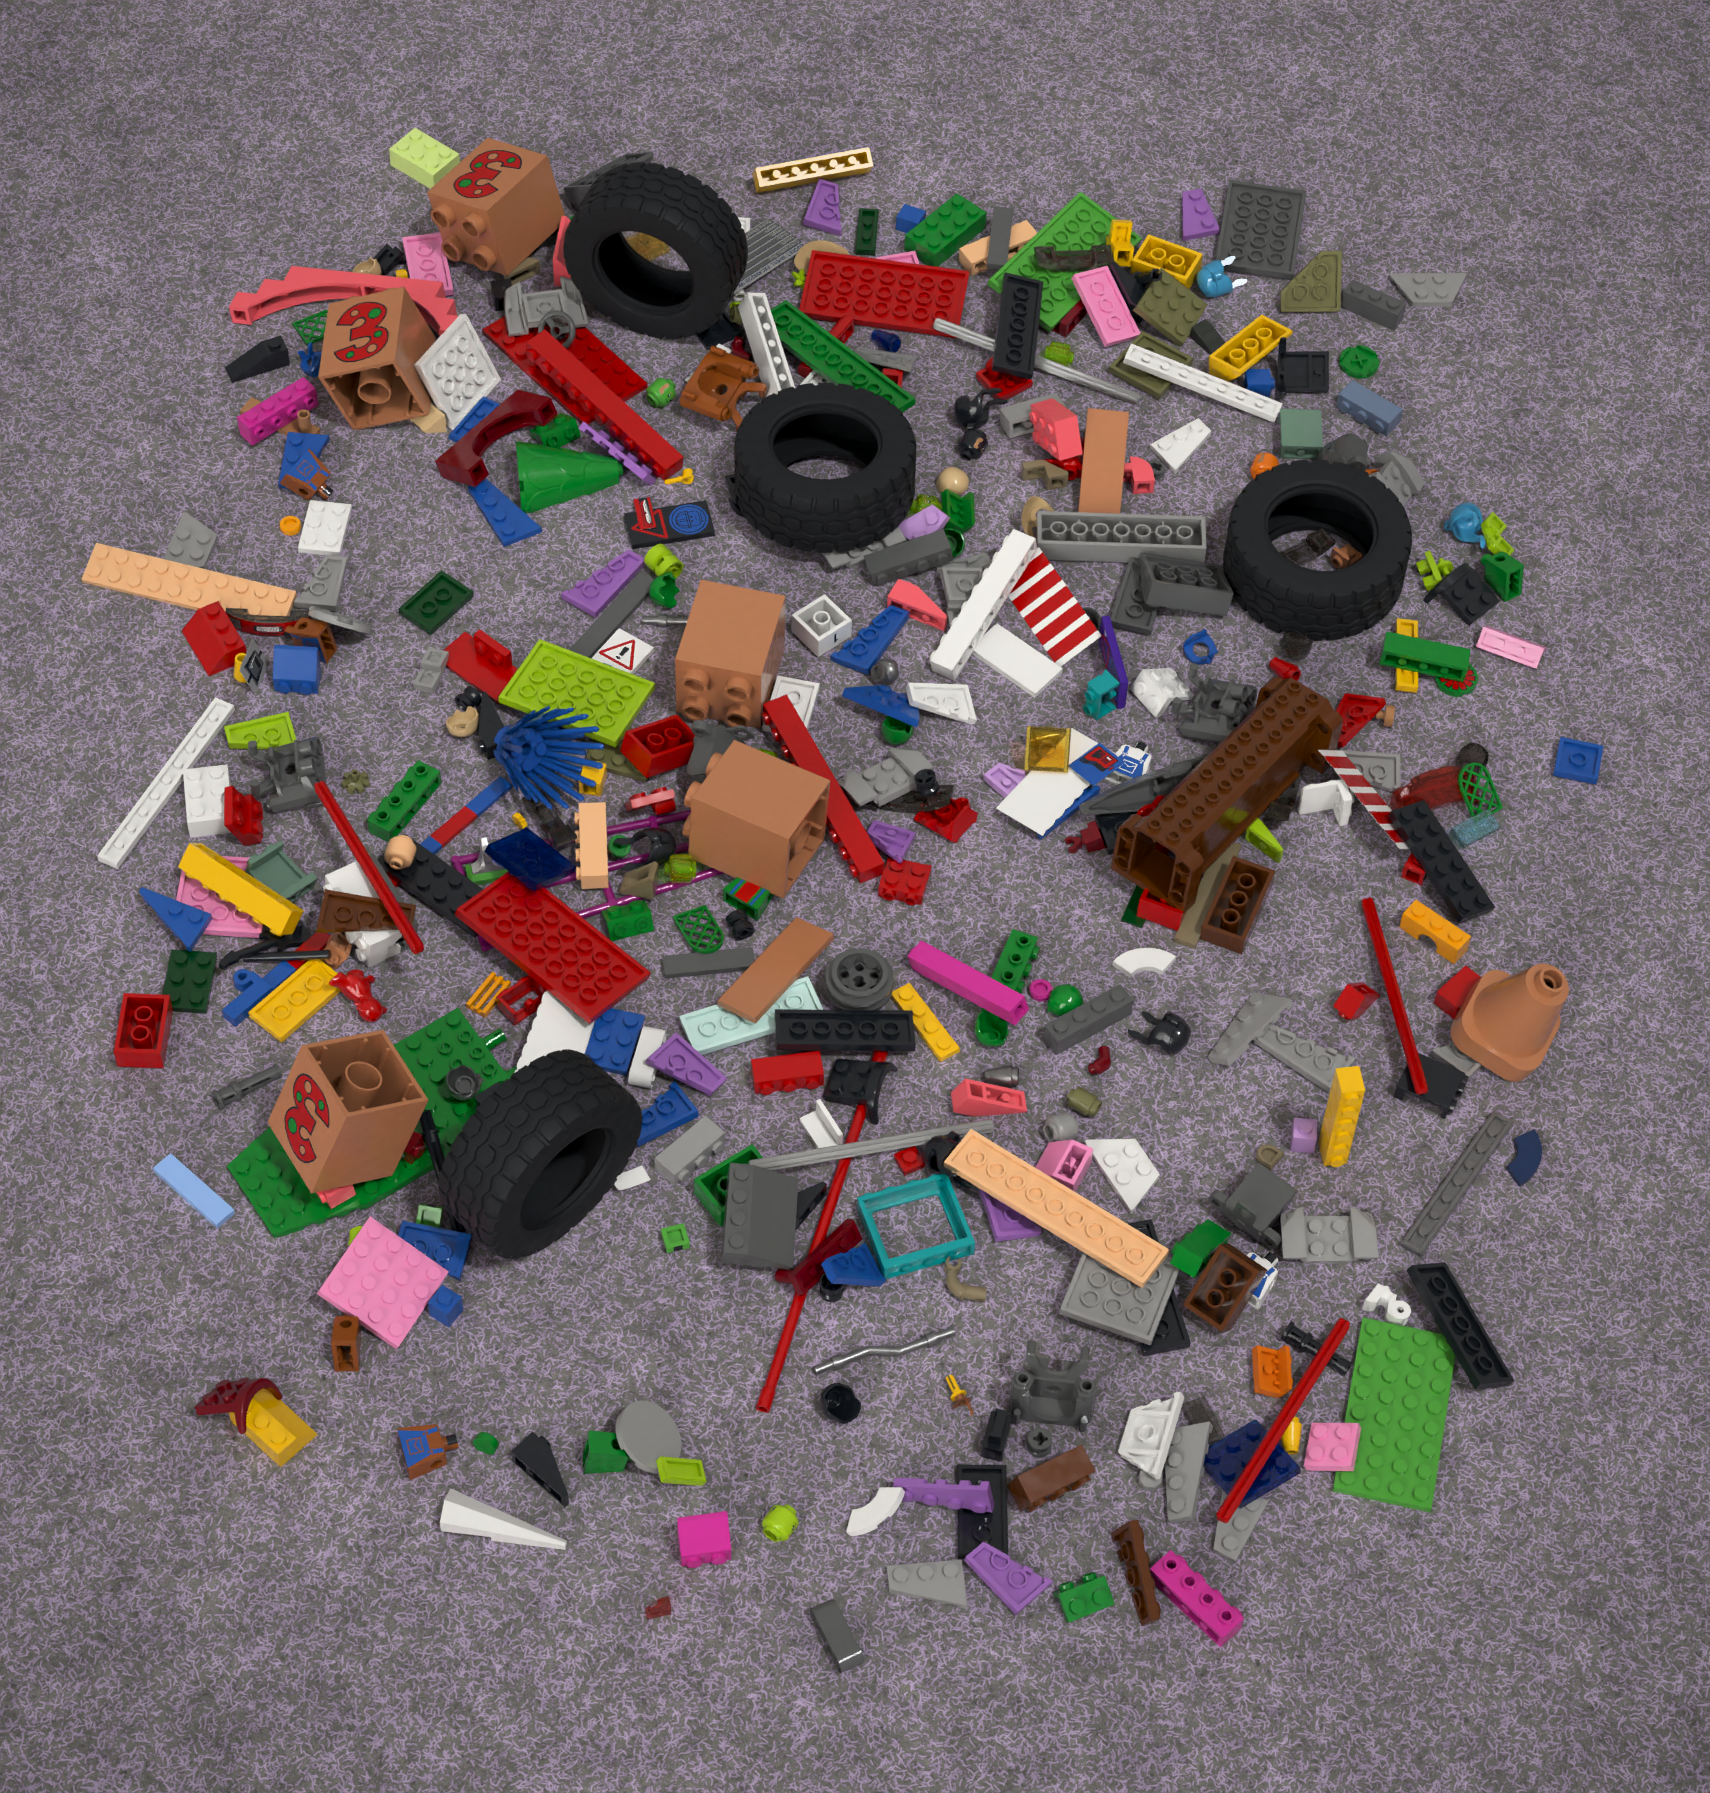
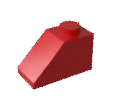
M1364 982L1350 983L1346 985L1333 1007L1346 1020L1358 1019L1380 997V994Z

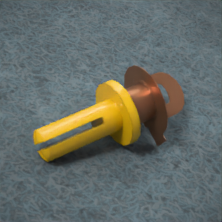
M953 1375L947 1376L946 1381L953 1393L950 1399L951 1401H956L952 1409L965 1405L968 1406L970 1415L973 1416L974 1411L969 1403L971 1398H965L967 1392L960 1390Z

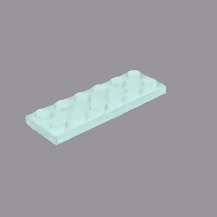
M807 976L796 980L756 1024L719 1007L718 1004L679 1016V1022L688 1043L701 1055L775 1033V1009L823 1010Z

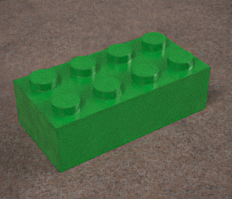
M956 193L905 234L904 251H915L919 261L928 266L939 267L955 254L959 248L965 246L986 228L987 212Z

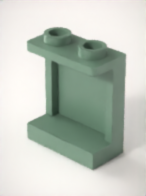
M1280 409L1278 418L1281 442L1280 458L1317 459L1318 453L1323 448L1321 410Z
M282 841L275 845L272 843L264 849L263 853L259 855L254 854L248 859L245 872L294 903L314 888L318 878L313 872L305 875L283 852L284 843Z

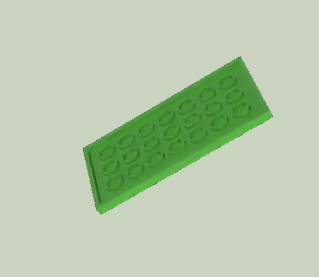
M1080 191L989 279L987 285L1001 295L1002 279L1005 272L1044 281L1039 324L1051 332L1081 299L1071 279L1072 276L1104 266L1109 268L1111 263L1090 269L1076 270V265L1074 270H1057L1039 265L1036 252L1055 257H1072V262L1066 264L1071 265L1074 262L1073 257L1106 251V236H1109L1111 221L1118 219ZM1132 231L1130 243L1135 249L1140 244L1142 237Z
M1362 1318L1344 1423H1359L1361 1432L1354 1471H1336L1333 1492L1431 1512L1455 1362V1354L1443 1334Z

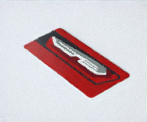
M650 497L634 499L639 528L641 530L655 528L656 523Z

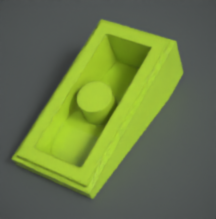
M1258 818L1246 830L1245 840L1276 863H1280L1284 849Z

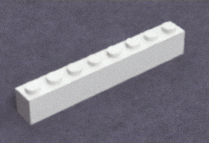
M1015 529L1012 530L1009 536L1007 535L1004 538L1002 548L994 554L990 567L984 570L981 581L973 587L971 597L963 603L958 617L952 620L950 630L942 636L938 649L931 653L929 661L932 671L953 681L956 680L1036 553V538Z

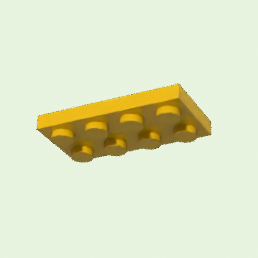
M320 959L308 960L248 1012L249 1017L282 1043L341 992L339 988L328 985L329 981L338 973Z

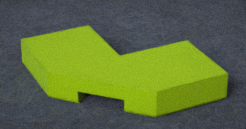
M1492 512L1481 524L1487 547L1494 555L1501 551L1511 555L1514 549L1501 536L1507 525Z

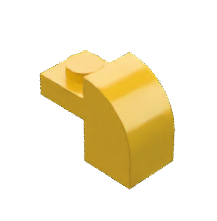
M1131 220L1111 221L1109 236H1106V250L1109 253L1111 264L1115 261L1120 266L1131 267L1134 247L1130 243L1133 225Z

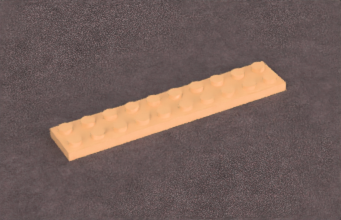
M99 543L95 544L82 577L83 583L193 610H198L219 601L227 616L229 614L242 620L257 623H286L292 611L293 602L297 597L296 591Z
M970 1129L944 1161L945 1168L1141 1288L1145 1286L1169 1254V1249L972 1129Z

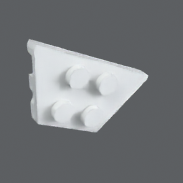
M1136 1139L1085 1140L1084 1145L1093 1148V1160L1130 1214L1133 1213L1140 1201L1148 1194L1149 1189L1157 1182L1160 1174Z
M1181 1392L1173 1393V1398L1163 1402L1157 1399L1148 1405H1141L1131 1409L1118 1450L1122 1458L1155 1479H1160L1181 1411L1184 1400Z

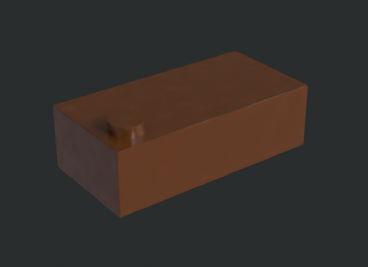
M1233 856L1202 924L1200 939L1242 954L1273 886L1275 870Z

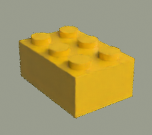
M1148 234L1132 259L1131 274L1138 271L1144 273L1155 268H1162L1186 288L1190 289L1196 280L1198 271L1201 269L1203 254Z

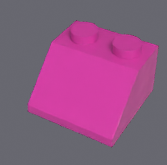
M727 1511L677 1518V1539L681 1566L696 1568L701 1566L702 1563L712 1562L719 1565L727 1560H731Z

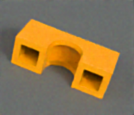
M1415 900L1402 914L1399 928L1417 940L1423 934L1430 937L1437 946L1436 953L1451 963L1455 964L1468 950L1471 936L1418 900Z

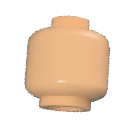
M395 836L389 840L384 858L394 869L407 868L413 862L417 850L416 845L408 836Z

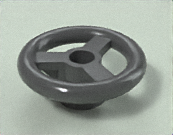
M554 310L548 312L539 322L538 334L544 330L547 322L551 328V335L556 340L568 337L562 344L565 348H568L572 344L576 332L572 318L563 311ZM552 317L563 318L568 323V326L565 323H555Z

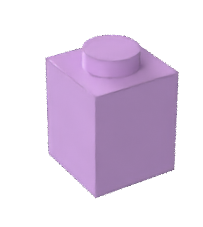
M1294 1118L1291 1128L1290 1151L1314 1153L1317 1141V1120Z

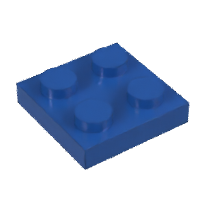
M1560 737L1553 776L1596 785L1603 745Z

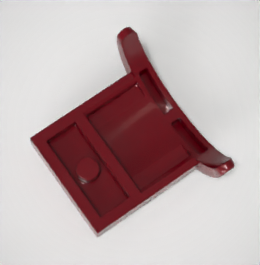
M242 1378L231 1382L230 1380H223L216 1384L214 1390L202 1397V1400L195 1406L198 1415L235 1412L238 1432L244 1434L247 1431L246 1417L249 1404L259 1390H268L278 1400H281L283 1396L275 1383L267 1378L251 1380L249 1378Z

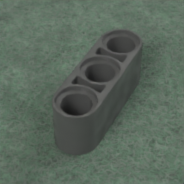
M831 1599L810 1608L811 1618L813 1621L816 1620L818 1625L815 1626L823 1642H827L828 1646L826 1648L834 1663L838 1664L839 1673L863 1664L862 1652L836 1601Z

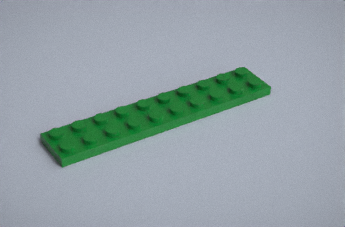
M787 300L770 309L782 346L828 382L834 383L835 386L847 384L855 386V389L860 387L874 393V396L880 395L890 401V404H894L902 413L916 404L915 398Z

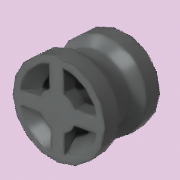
M1045 1428L1033 1429L1028 1436V1452L1037 1458L1047 1456L1051 1452L1052 1434Z

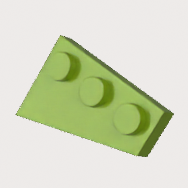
M289 712L224 726L227 742L231 749H248L249 741H256L257 749H269V747L274 748L286 745L296 740Z

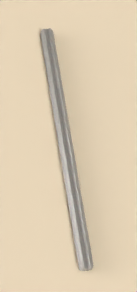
M941 318L935 319L934 329L994 351V338ZM1035 354L1034 367L1134 405H1137L1140 401L1141 395L1139 393Z
M991 1119L753 1159L749 1161L748 1165H755L773 1171L923 1145L933 1136H947L951 1131L959 1134L960 1138L965 1137L970 1129L979 1134L992 1133L994 1124Z

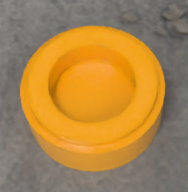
M286 516L280 521V530L288 536L296 535L301 530V522L295 516Z

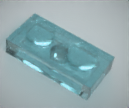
M1487 809L1452 827L1450 832L1460 846L1465 848L1498 831L1500 825Z

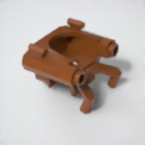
M711 346L710 351L704 356L682 391L680 405L722 422L728 421L731 418L736 425V431H738L743 420L736 410L738 399L742 400L747 392L759 393V396L764 398L767 395V386L764 383L746 382V378L751 380L757 377L759 373L757 364L729 354L721 348ZM727 386L728 389H727L726 393H724V394L721 395V393L723 392V390H724L725 387Z

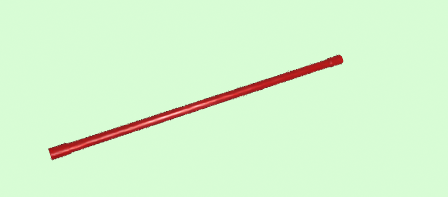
M874 1051L871 1061L885 1062L888 1052ZM857 1105L845 1144L858 1142L868 1112L867 1105ZM852 1157L839 1159L808 1255L826 1239ZM795 1291L764 1387L761 1389L756 1404V1410L770 1412L776 1394L775 1390L807 1293L805 1295H797Z

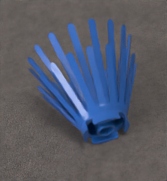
M547 706L536 713L534 710L513 725H506L500 729L494 739V743H497V751L493 750L494 756L504 766L515 789L518 791L520 788L528 800H531L532 797L536 803L539 800L549 809H553L549 801L527 777L563 808L568 809L569 805L561 799L560 794L538 775L577 800L582 801L584 797L572 789L573 783L549 769L594 787L596 786L595 781L576 774L582 772L581 767L567 762L602 769L603 764L562 753L584 756L586 755L585 749L603 750L604 745L602 743L555 741L556 739L583 738L585 736L584 733L598 732L599 728L591 726L544 731L572 724L589 717L588 714H580L540 724L570 713L575 709L558 710L557 708L543 714L551 707Z

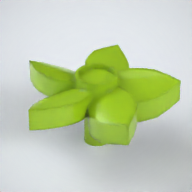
M803 268L798 273L791 272L792 276L796 279L794 287L800 286L804 290L806 276Z

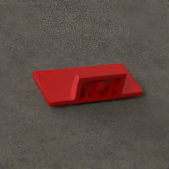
M480 629L474 633V637L464 632L443 650L449 652L446 667L480 692H487L491 700L500 704V694L518 670L512 665L511 651Z

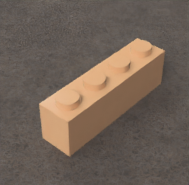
M1027 220L1011 227L1008 260L1037 234L1036 230ZM990 236L959 248V262L966 271H970V276L987 270Z
M606 802L579 803V812H575V826L579 825V830H575L576 844H580V848H576V862H580L581 867H576L577 880H581L582 889L609 888Z

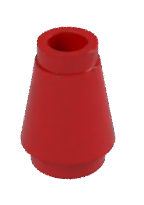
M1274 657L1269 663V668L1281 679L1293 678L1298 681L1301 676V671L1297 665Z

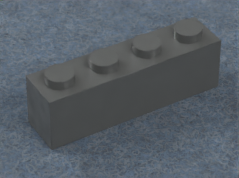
M944 529L863 556L873 586L884 585L899 578H905L908 575L926 571L929 568L953 561L952 550Z
M1120 984L1045 1024L1043 1039L1055 1055H1058L1130 1016L1134 1000Z

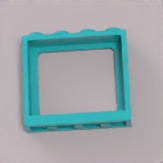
M944 1173L933 1174L928 1178L918 1181L911 1180L904 1185L890 1186L882 1191L869 1192L861 1197H857L858 1214L885 1279L945 1263L948 1257H950L949 1261H953L958 1258L974 1255L975 1241L950 1179ZM938 1196L956 1240L889 1259L872 1214L927 1197Z

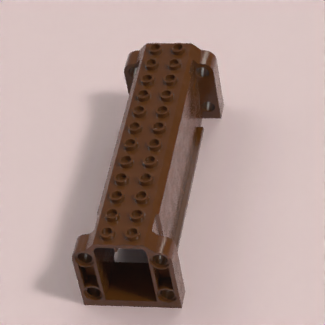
M1272 677L1260 689L1256 708L1148 816L1141 817L1140 815L1132 814L1119 826L1111 869L1142 889L1146 888L1150 894L1158 899L1162 898L1167 901L1169 906L1179 909L1185 914L1196 902L1201 875L1299 778V772L1308 765L1323 774L1331 766L1318 750L1337 749L1343 725L1341 715L1332 708L1327 698L1295 679ZM1158 842L1173 851L1176 855L1175 860L1155 848L1156 843Z

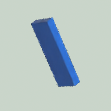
M483 396L449 434V439L454 442L460 440L500 404Z

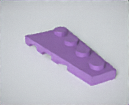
M584 421L579 426L580 430L592 437L596 443L601 445L620 462H623L622 464L643 481L652 485L657 480L651 475L653 472L644 464L641 466L637 464L639 459L630 452L626 455L623 452L625 448L616 441L614 443L609 441L611 436L602 429L598 432Z
M628 549L608 562V566L604 569L596 570L587 580H581L570 591L565 590L562 592L561 599L596 618L646 565L644 558Z
M895 1478L893 1487H902L905 1491L902 1499L905 1502L914 1500L930 1506L939 1504L946 1505L955 1510L965 1508L971 1509L976 1513H993L995 1503L989 1481H981L979 1486L971 1485V1482L968 1480H960L959 1485H954L943 1479H937L933 1484H930L926 1479Z

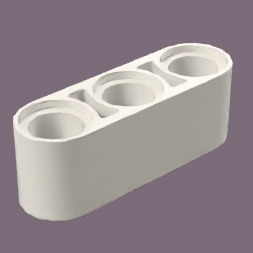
M643 1026L630 1068L628 1084L652 1089L653 1085H651V1082L655 1080L657 1069L645 1062L650 1055L666 1042L667 1030Z

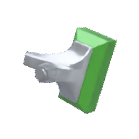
M480 837V854L477 861L473 864L465 865L467 878L477 885L493 883L512 869L509 857L499 858L493 853L487 837Z

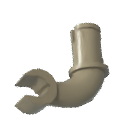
M948 1257L945 1262L944 1272L949 1291L959 1298L960 1301L969 1299L985 1302L987 1287L971 1286L966 1284V1282H960L957 1275L960 1273L961 1260L958 1258V1263L954 1267L949 1263L950 1257Z

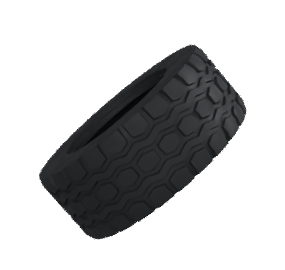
M645 162L619 165L608 170L593 182L566 229L563 254L567 271L571 275L576 288L581 290L582 296L590 304H595V309L606 317L610 316L613 322L622 327L628 326L631 331L642 335L647 333L648 336L663 338L665 336L666 339H680L681 337L687 338L707 330L720 319L747 266L748 245L744 229L741 228L742 224L737 215L731 213L732 208L723 198H718V193L707 184L703 186L701 180L690 174L684 175L683 171L668 166L666 169L662 164L648 163L646 165ZM622 232H639L659 239L683 258L690 271L669 270L646 260L628 244ZM680 292L681 294L675 296L676 300L674 302L670 296Z
M834 383L797 385L796 389L789 387L778 391V394L773 393L767 396L761 403L753 406L743 418L736 433L734 447L736 500L742 514L751 526L759 530L768 539H775L778 544L789 548L795 546V549L807 552L816 550V553H832L833 550L845 552L853 550L855 546L859 549L873 544V541L885 538L889 535L890 531L893 532L905 519L912 506L915 496L916 474L915 435L907 418L903 416V413L894 404L891 405L890 401L880 395L874 396V393L860 387L855 389V386L847 384L835 386ZM830 455L855 461L862 465L864 469L843 478L816 479L794 473L786 468V466L801 458Z
M1312 459L1310 463L1308 460L1292 461L1290 465L1288 463L1280 464L1256 476L1254 480L1246 485L1235 500L1229 517L1223 554V571L1234 593L1233 597H1235L1236 602L1244 611H1248V615L1258 623L1264 622L1265 627L1277 633L1283 631L1285 636L1300 639L1303 636L1305 640L1322 641L1323 638H1326L1327 641L1343 639L1344 635L1351 637L1362 633L1364 629L1372 628L1392 610L1398 601L1403 588L1412 548V530L1405 508L1399 502L1398 497L1376 477H1369V473L1359 468L1353 467L1350 469L1349 465L1335 461L1332 464H1329L1328 460ZM1302 529L1322 530L1333 533L1348 541L1362 554V559L1344 569L1333 571L1311 570L1287 560L1276 550L1272 542L1279 536L1291 531Z
M564 1049L548 1053L546 1056L543 1055L530 1062L529 1066L525 1065L519 1069L510 1079H506L494 1090L493 1095H489L477 1108V1112L472 1114L462 1128L463 1131L457 1135L451 1145V1151L447 1153L442 1165L443 1169L440 1171L438 1193L442 1204L460 1224L493 1254L505 1259H520L521 1257L524 1258L535 1254L536 1251H541L550 1246L554 1240H559L570 1231L571 1227L574 1228L617 1181V1176L621 1175L629 1162L628 1158L632 1156L637 1140L640 1137L643 1120L641 1108L637 1100L586 1054Z

